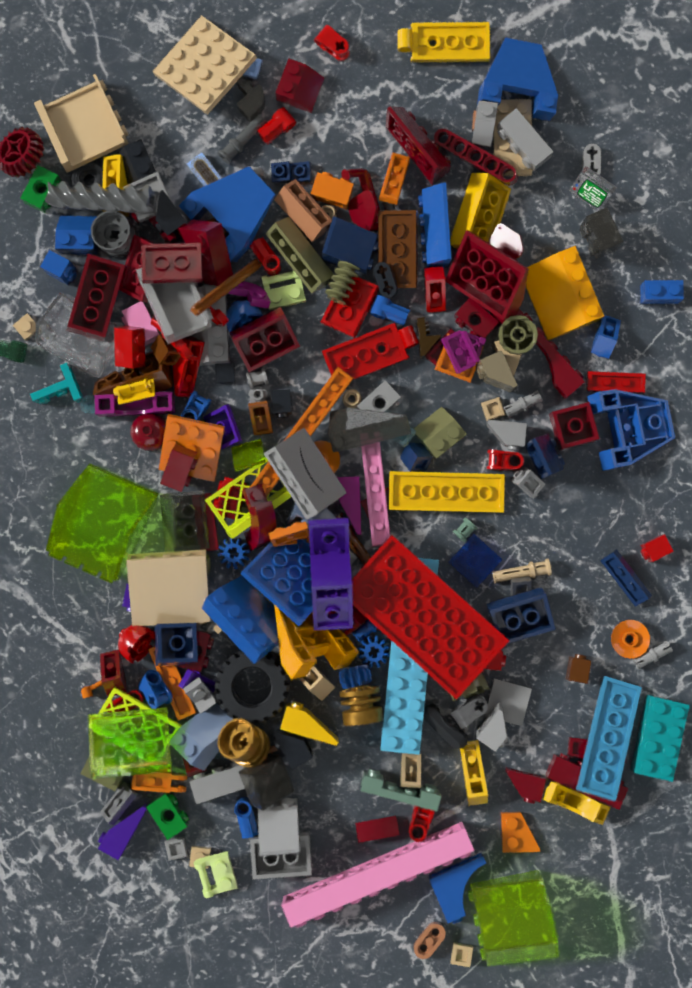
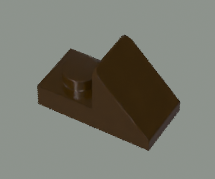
M425 317L417 318L416 320L420 359L425 358L442 336L426 335L430 331L429 323H425Z

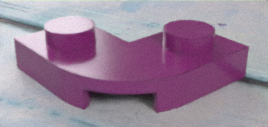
M243 281L228 292V294L247 297L251 306L269 308L271 303L266 291L250 282Z

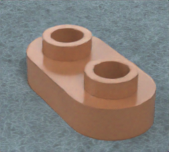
M430 923L415 941L414 953L418 958H429L444 940L446 932L441 923ZM438 929L439 933L434 935L432 934V930ZM422 944L427 946L425 950L420 949Z

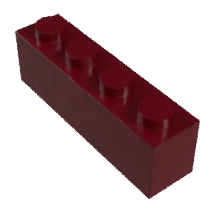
M560 753L559 756L554 754L545 776L576 790L583 762L578 761L576 764L571 762V757ZM620 780L616 801L607 800L581 791L578 792L620 810L629 788L624 785V781Z

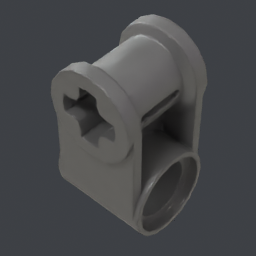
M476 695L455 707L450 713L459 727L463 729L487 712L488 703L483 696ZM476 701L482 703L481 709H479L478 707L474 708L476 706Z

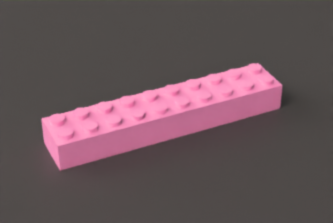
M459 822L426 836L421 842L414 841L283 896L282 908L290 928L293 926L299 928L307 924V920L312 918L318 920L331 910L332 912H337L344 908L343 905L348 903L353 905L360 902L362 897L367 895L373 897L379 894L381 889L386 887L387 889H392L398 886V882L403 880L408 882L415 879L417 874L422 872L428 874L434 871L436 866L441 864L442 866H447L453 863L455 858H466L471 855L474 849L463 822Z

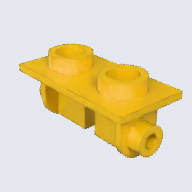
M144 379V381L130 385L116 386L113 392L115 396H118V404L121 405L154 397V379Z

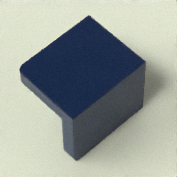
M407 443L400 456V459L410 472H426L433 458L422 443Z

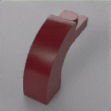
M262 484L242 490L251 517V527L249 531L244 533L250 551L267 546L271 542L269 533L276 529L272 501L267 500Z

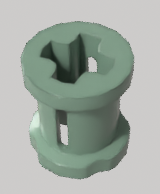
M465 517L463 519L464 522L459 528L452 531L464 543L467 542L468 536L478 529Z

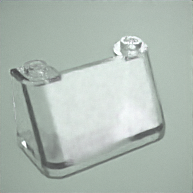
M60 292L36 322L35 340L41 348L86 373L100 378L115 354L114 328L124 325L120 322H111L108 326L104 342L66 331L75 299L71 295Z

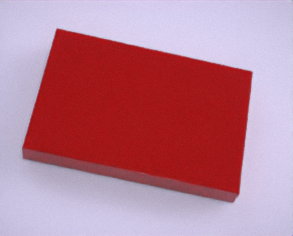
M352 277V280L356 283L348 285L353 290L345 292L349 295V298L342 299L346 302V305H341L331 300L321 320V324L353 338L356 337L379 290L378 285L359 277Z

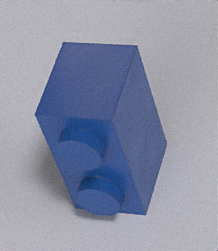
M51 250L48 251L40 266L49 276L66 285L73 282L77 275V268L70 260Z
M645 280L640 285V304H679L684 299L683 280Z

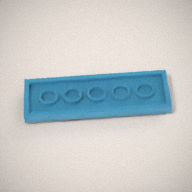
M607 676L603 677L578 779L577 791L616 801L642 687Z

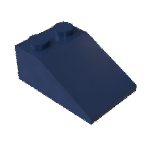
M546 434L532 439L525 445L540 479L564 469L563 465H565L561 454L558 455L555 450L557 446L553 437H549Z

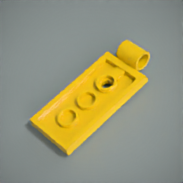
M490 22L412 23L411 29L403 28L397 31L398 51L403 53L412 51L411 62L490 61ZM431 40H434L437 44L435 46H431L429 42Z

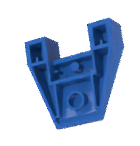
M505 37L479 88L477 105L480 100L498 103L499 106L502 91L533 96L532 118L550 121L556 114L558 93L542 45Z
M248 166L191 192L179 207L191 220H200L209 211L219 223H222V226L229 233L225 241L230 262H237L250 249V245L276 194Z
M616 389L601 391L587 396L592 413L607 412L614 448L599 452L602 471L629 466L675 438L668 400Z

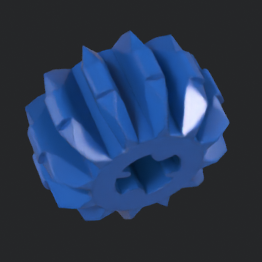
M230 538L231 544L226 539L223 540L226 547L219 546V549L224 550V553H218V556H224L225 558L220 563L223 564L228 561L226 568H230L233 563L234 569H238L237 562H239L244 567L245 564L242 559L247 561L250 559L244 556V553L251 552L249 549H243L248 545L247 542L240 545L242 538H238L236 543L235 538ZM234 548H237L236 552L239 553L238 557L234 556L233 559L231 558L232 554L229 552L230 550H234Z
M376 635L374 642H372L370 636H367L368 644L364 640L361 641L365 648L358 647L357 650L364 652L358 655L359 659L366 657L362 662L363 665L368 660L370 661L369 668L373 667V662H376V666L379 668V660L386 664L387 661L383 656L389 657L390 653L383 650H387L390 647L389 645L382 647L385 639L377 643L378 636ZM371 647L379 649L376 657L368 654L371 651Z
M365 664L341 670L339 672V681L342 688L349 689L369 684L372 681L371 670Z

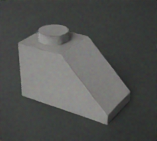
M479 100L476 109L472 144L491 147L498 103Z
M487 421L486 426L503 446L508 447V450L519 451L520 448L525 447L527 423Z
M498 702L476 731V739L495 752L499 747H503L508 739L503 705Z

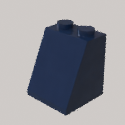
M333 216L322 251V259L324 262L338 266L339 261L351 263L360 269L355 270L356 272L366 274L367 270H371L374 259L371 258L373 251L377 252L379 241H377V234Z

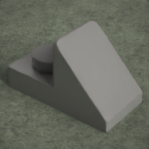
M200 678L184 687L186 695L195 703L200 714L217 703L215 694Z

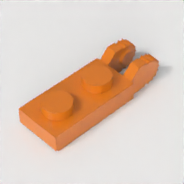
M133 769L131 790L164 793L186 792L187 787L182 785L171 786L172 780H187L188 775Z

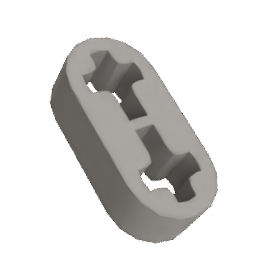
M589 144L585 147L582 154V174L585 180L595 181L601 172V149L596 144ZM590 149H593V153H596L593 160H591V155L587 154ZM590 165H593V171H596L593 176H590V173L587 172L590 169Z

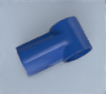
M376 295L369 314L404 326L410 310L392 303L386 297Z
M247 797L239 798L234 807V812L237 815L242 839L259 835L252 801ZM239 804H247L249 810L246 812L241 811Z

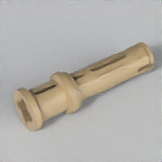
M549 559L537 563L529 562L526 566L492 571L494 583L508 581L513 578L530 577L535 579L536 576L552 575Z

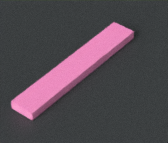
M378 431L360 434L372 547L382 546L390 537Z

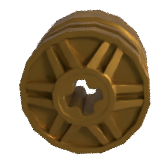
M361 685L339 692L340 697H349V699L341 701V705L350 706V709L342 712L343 724L345 726L383 721L382 707L373 706L374 702L381 700V696H372V694L380 692L379 686Z
M239 718L227 722L221 729L218 736V748L224 757L245 768H254L266 759L270 750V740L262 729L254 726L247 720Z

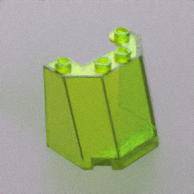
M538 870L470 884L471 890L467 891L470 902H474L476 914L473 915L475 926L480 928L481 934H477L479 946H483L480 949L482 961L486 960L487 966L560 957L559 943L549 897L546 893L543 877Z

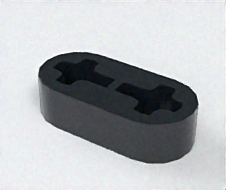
M386 262L377 263L374 267V275L380 293L387 298L394 297L398 293V285L393 269ZM381 266H383V268H387V271L385 272L386 279L384 278L383 274H379ZM386 281L388 282L389 286H393L391 294L389 292H385V289L387 288Z

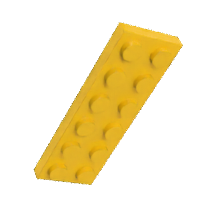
M390 471L388 510L504 513L505 474Z

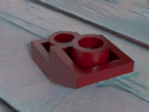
M396 816L355 823L358 843L399 835Z

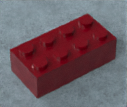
M87 254L66 331L104 342L124 272V264Z

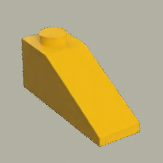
M121 154L103 157L102 188L105 189L112 183L121 190L124 189V186H127ZM117 211L119 213H122L125 217H128L130 215V213Z
M467 741V745L460 748L468 806L488 803V792L479 741Z

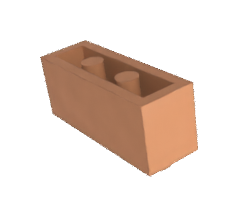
M296 179L284 185L274 199L312 242L322 236L331 225L332 219Z

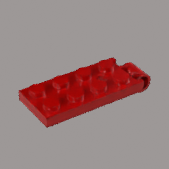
M392 323L322 351L331 376L339 367L350 375L353 380L410 359L405 349L418 345L419 341L412 325L398 331L396 323ZM381 345L385 346V351L380 352L378 347Z

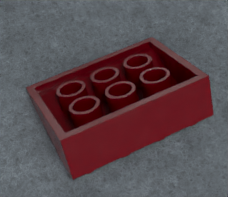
M388 107L386 115L387 130L407 155L411 157V160L431 185L435 184L450 172L451 162L446 155L442 156L438 151L437 143L434 140L430 141L427 137V131L423 126H418L415 122L416 118L411 111L407 112L404 107Z
M466 230L445 282L502 320H507L509 317L517 315L523 302L529 269L471 231Z

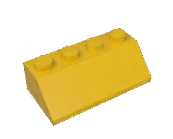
M472 173L450 238V245L458 250L466 230L471 231L488 242L496 226L501 223L511 188L489 173Z

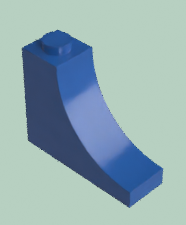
M478 853L428 875L448 923H458L466 916L463 907L464 888L473 872L486 864L482 853Z

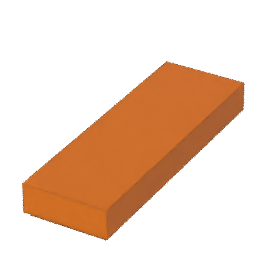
M392 152L379 201L394 205L398 204L411 157Z

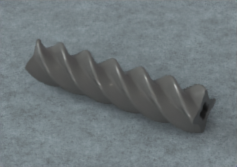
M61 181L57 186H53L48 182V193L45 202L59 209L72 208L76 210L89 209L93 211L106 210L110 212L123 211L127 213L140 212L150 214L156 212V200L159 192H153L149 185H145L142 189L137 190L132 184H128L121 190L114 183L104 189L97 182L89 188L85 187L81 182H77L73 187H70L65 181Z

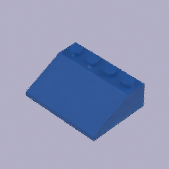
M243 576L219 587L206 597L202 606L204 612L254 664L279 644L275 607Z

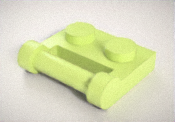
M294 270L269 277L267 275L261 276L264 290L271 301L269 310L306 302L302 281ZM295 278V284L270 289L269 284Z
M228 851L194 861L195 869L198 870L203 885L202 892L205 898L238 888ZM206 866H211L216 882L215 885H210Z

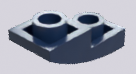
M286 161L271 163L272 183H290L295 179L299 183L312 182L311 162L290 163Z

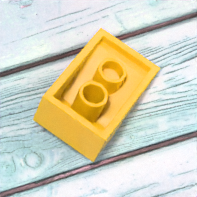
M293 701L292 704L288 703L281 730L332 745H338L339 737L309 709L303 707V703Z

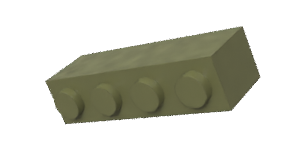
M290 217L275 222L267 231V237L311 293L324 288L332 280L331 277L334 274Z

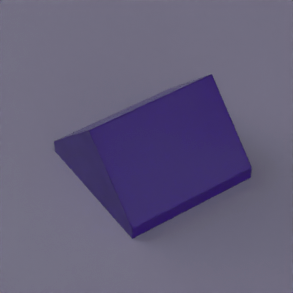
M229 404L203 417L205 422L225 426L221 451L244 443Z

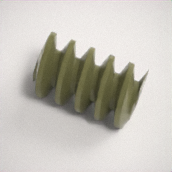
M339 261V268L334 270L336 275L331 277L333 282L328 284L330 289H326L325 293L330 300L346 305V302L342 299L349 298V295L345 292L353 290L348 285L356 283L352 280V277H358L359 275L355 273V270L360 269L351 263Z

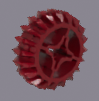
M21 126L19 129L15 128L13 132L9 131L7 136H3L4 140L0 142V168L7 175L17 178L20 176L25 177L26 173L31 174V170L36 168L37 163H41L40 158L44 156L42 152L45 149L43 147L44 142L39 137V134L28 127L24 128Z

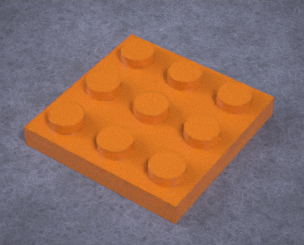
M168 414L159 470L165 471L170 453L175 444L197 452L195 459H198L195 470L191 469L190 476L215 482L225 426Z

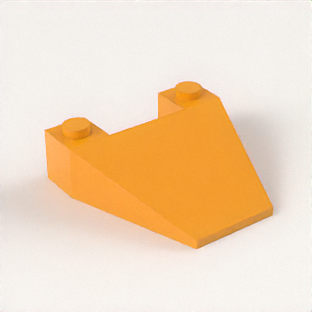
M275 606L281 664L291 679L307 676L317 662L315 657L325 656L333 669L337 670L349 667L359 653L349 637L340 629L314 630L313 611L298 626Z

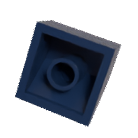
M196 623L157 624L154 627L156 666H175L198 662Z

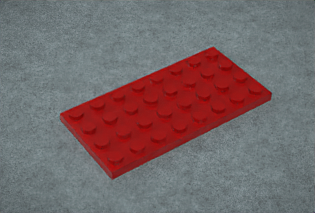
M393 535L389 537L352 578L353 606L456 700L509 642L504 635Z

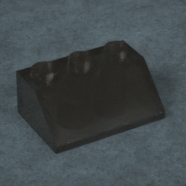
M204 491L176 492L160 495L165 552L210 548Z

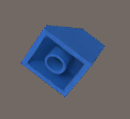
M60 216L56 227L55 249L60 254H98V245L94 243L91 236V226L97 216Z

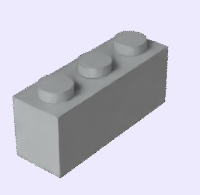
M517 108L499 122L497 127L499 136L509 142L510 148L515 154L521 156L525 167L531 168L534 172L551 158L553 154L552 149Z
M232 762L230 767L223 769V766H218L211 769V773L205 774L202 772L194 775V778L189 782L196 804L253 786L249 769Z

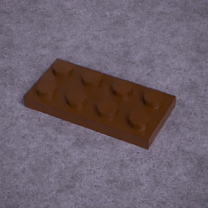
M418 210L379 211V262H386L391 265L398 288H417ZM381 266L379 274H383L384 278L386 279L385 272L387 271V268H383V266ZM386 281L387 288H393V286H389L388 282Z

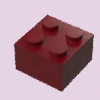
M590 402L556 410L549 414L559 451L600 439Z

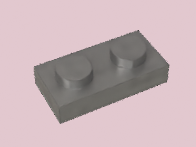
M123 782L100 813L109 824L114 825L135 799L137 793L131 790V786L128 783Z

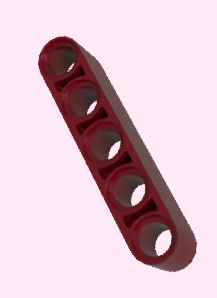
M442 128L436 131L434 140L443 150L482 172L491 174L506 185H513L517 182L518 173L510 164L447 129ZM443 135H448V140L445 143H440V138ZM459 144L465 145L463 151L456 152V147ZM475 153L481 154L478 161H472V156ZM491 162H497V167L494 170H488V165ZM513 171L514 175L511 179H504L506 172Z

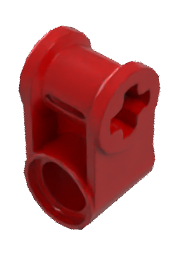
M325 25L315 37V43L336 60H346L350 54L348 41L332 27Z
M487 450L489 454L487 470L515 471L520 469L524 463L523 456L518 452ZM511 457H518L520 464L512 466L509 461Z
M414 806L408 832L411 839L415 842H421L426 838L435 813L434 810ZM421 827L423 829L422 835L414 836L412 834L413 829Z

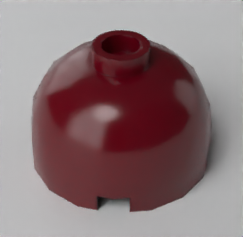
M146 413L138 416L131 425L130 435L132 441L138 448L144 451L161 449L166 422L156 414Z

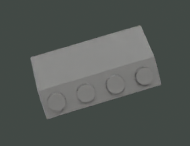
M206 285L196 289L198 292L201 291L203 296H206L218 286ZM227 294L211 306L215 310H221L225 315L228 310ZM211 321L210 328L191 335L205 342L199 366L231 363L227 324L222 327L220 325L217 326Z

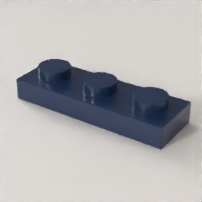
M617 549L600 560L635 607L652 596Z

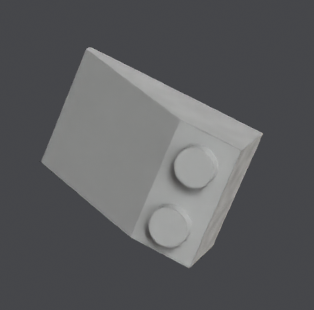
M297 798L259 801V855L300 853V817Z

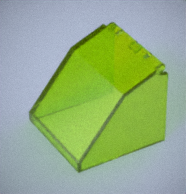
M89 463L57 504L46 546V551L49 552L48 556L59 561L66 557L65 564L77 569L82 564L84 565L82 571L95 577L100 572L102 574L99 579L112 584L120 579L126 568L128 554H133L159 494Z

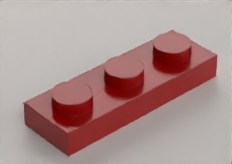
M587 372V391L601 392L616 389L630 393H645L646 374Z

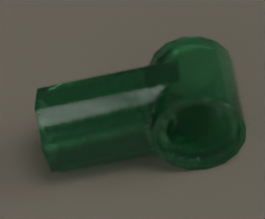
M0 340V357L24 363L28 344L11 340V342Z

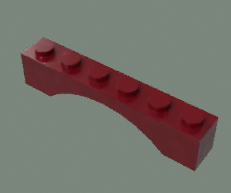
M519 309L517 315L526 316L530 321H533L526 312L523 313ZM490 312V315L499 322L498 325L501 327L505 320ZM537 327L538 336L535 345L539 347L549 364L552 386L566 399L585 382L583 380L584 377L580 371L574 370L570 366V360L565 355L561 356L557 351L558 347L555 343L549 342L544 337V331Z

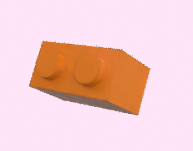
M317 172L311 190V197L314 200L347 210L354 190V184L351 183V180L334 178L328 172Z

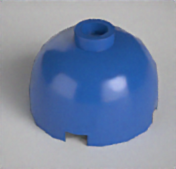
M235 301L226 312V316L229 319L227 329L231 332L263 316L258 307L251 306L249 301Z

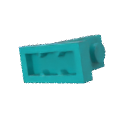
M68 363L60 365L65 380L31 393L32 401L44 404L49 402L51 397L56 395L61 397L68 394V390H70L75 402L84 401L71 365Z

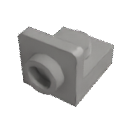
M525 467L518 469L511 479L513 484L519 486L533 499L545 486V483L538 476Z

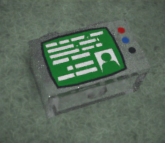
M585 166L569 191L576 198L588 203L589 207L600 212L617 187Z

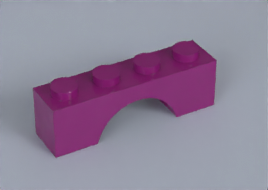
M172 391L155 392L154 397L121 405L118 404V396L114 394L94 395L95 415L99 417L143 415L146 413H175V394Z

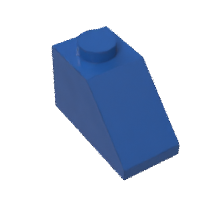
M604 315L600 320L593 340L591 353L599 357L610 358L617 343L621 320Z

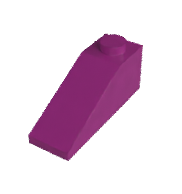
M337 477L346 491V494L338 500L357 535H361L359 477Z

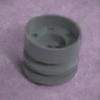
M105 211L94 219L91 226V236L94 243L107 255L114 258L128 256L133 236L138 235L133 224L119 212Z

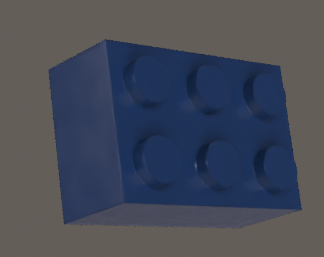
M542 587L486 604L492 626L509 640L507 644L556 630L547 595Z

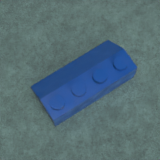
M440 183L422 189L421 196H418V206L422 207V214H419L420 226H423L424 233H421V245L425 244V252H422V263H426V268L449 267L451 262L446 183Z

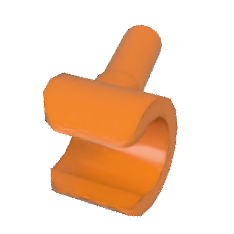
M101 680L90 686L83 687L81 690L82 697L93 696L92 690L102 685Z

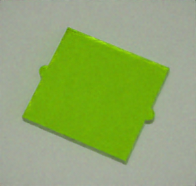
M261 438L231 448L236 472L266 462Z

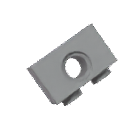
M385 380L357 405V409L372 425L375 422L379 424L386 417L384 414L389 409L393 411L400 405L398 401L401 397ZM376 400H383L386 404L385 407L382 409L376 408L374 404Z

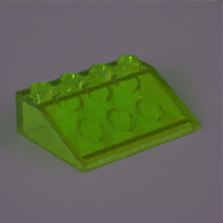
M167 708L88 714L90 773L92 779L171 772Z

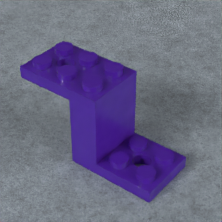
M348 518L309 520L314 630L353 628ZM327 535H333V536H334V537L331 538V539L325 538V536H327ZM330 611H336L337 613H335V614H330L329 612H330Z

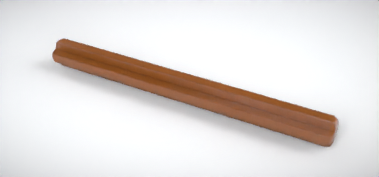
M253 259L195 303L190 309L195 316H199L261 267V263L258 259Z

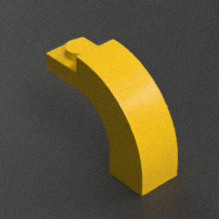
M552 781L546 788L543 799L549 803L569 809L603 825L610 810V806Z

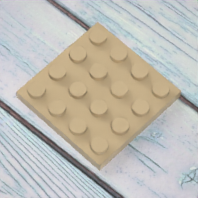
M201 16L152 72L208 115L257 57L253 52Z

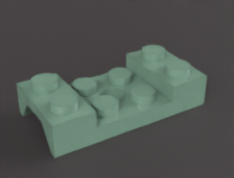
M369 768V771L364 770L360 785L362 792L438 811L441 794L436 789L437 786L425 783V786L421 785L419 792H416V789L412 787L399 788L394 782L386 781L384 784L383 775L378 770Z

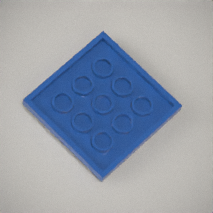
M298 539L297 544L276 547L270 542L241 572L245 579L298 626L313 611L310 543H307L306 539Z

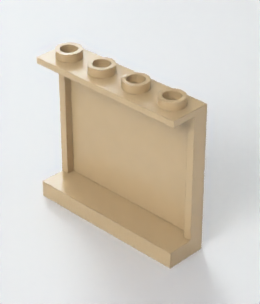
M96 74L93 75L96 82L47 105H43L41 100L34 102L59 160L67 173L129 144L126 139L129 134L125 126H120L119 124L121 117L117 109L113 111L112 106H114L112 98L110 94L106 96L105 91H107L103 80H98Z
M206 550L128 554L126 561L132 626L148 627L149 625L168 623H196L201 625L210 622V617L202 609L206 597L209 596Z

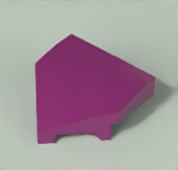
M459 330L441 339L457 374L475 366L476 362H479L482 347L486 342L485 338Z

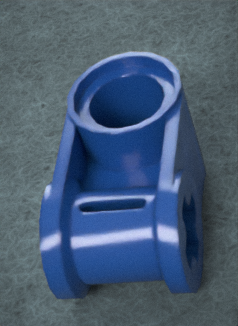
M193 391L180 417L186 418L188 415H194V420L200 421L212 400L198 395L197 391Z
M148 670L139 681L138 688L145 697L149 707L157 709L159 705L170 704L173 699L172 693L164 683L161 675L156 670Z

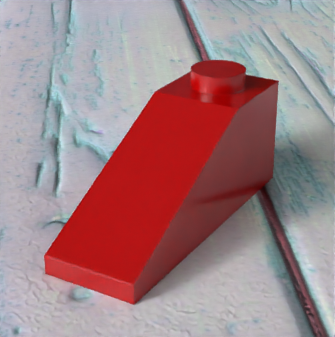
M187 336L182 338V340L187 344L186 346L194 356L189 361L180 357L177 363L173 365L175 395L180 397H190L193 393L205 342L195 337Z

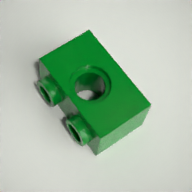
M37 165V169L32 174L20 199L25 204L45 213L51 207V205L45 202L48 193V182L53 186H57L62 180L57 174ZM41 187H47L44 193H39Z
M170 793L163 794L146 807L167 840L189 825L187 813L184 810H180L177 805L179 804L174 794L170 795ZM166 810L173 811V819H168L165 816Z

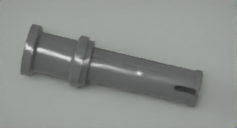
M260 114L235 139H230L228 141L229 144L222 151L219 150L217 152L224 162L230 164L235 155L242 152L243 146L257 133V130L267 123L265 119L262 120L263 117Z

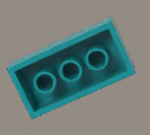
M646 695L630 767L632 772L673 782L690 705Z

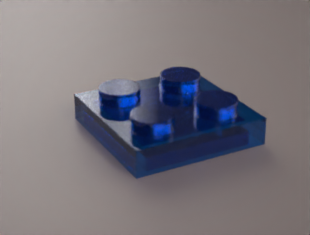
M473 534L448 563L472 585L478 588L503 559L479 537Z

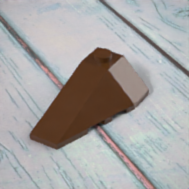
M153 351L145 354V366L133 369L124 368L119 373L114 371L94 383L93 395L114 394L113 389L116 386L130 385L144 381V379H154L155 392L165 391L173 385L171 366L159 364Z

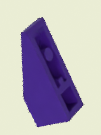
M144 804L110 828L107 833L103 832L98 840L101 843L98 850L119 860L147 811L146 807L148 804Z

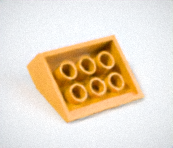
M576 246L560 251L527 267L529 271L526 289L548 341L598 322L604 317Z

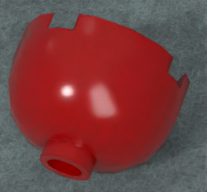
M130 625L122 629L118 640L120 654L130 663H134V660L137 662L141 661L149 653L148 649L153 647L150 643L152 639L155 641V632L147 626Z

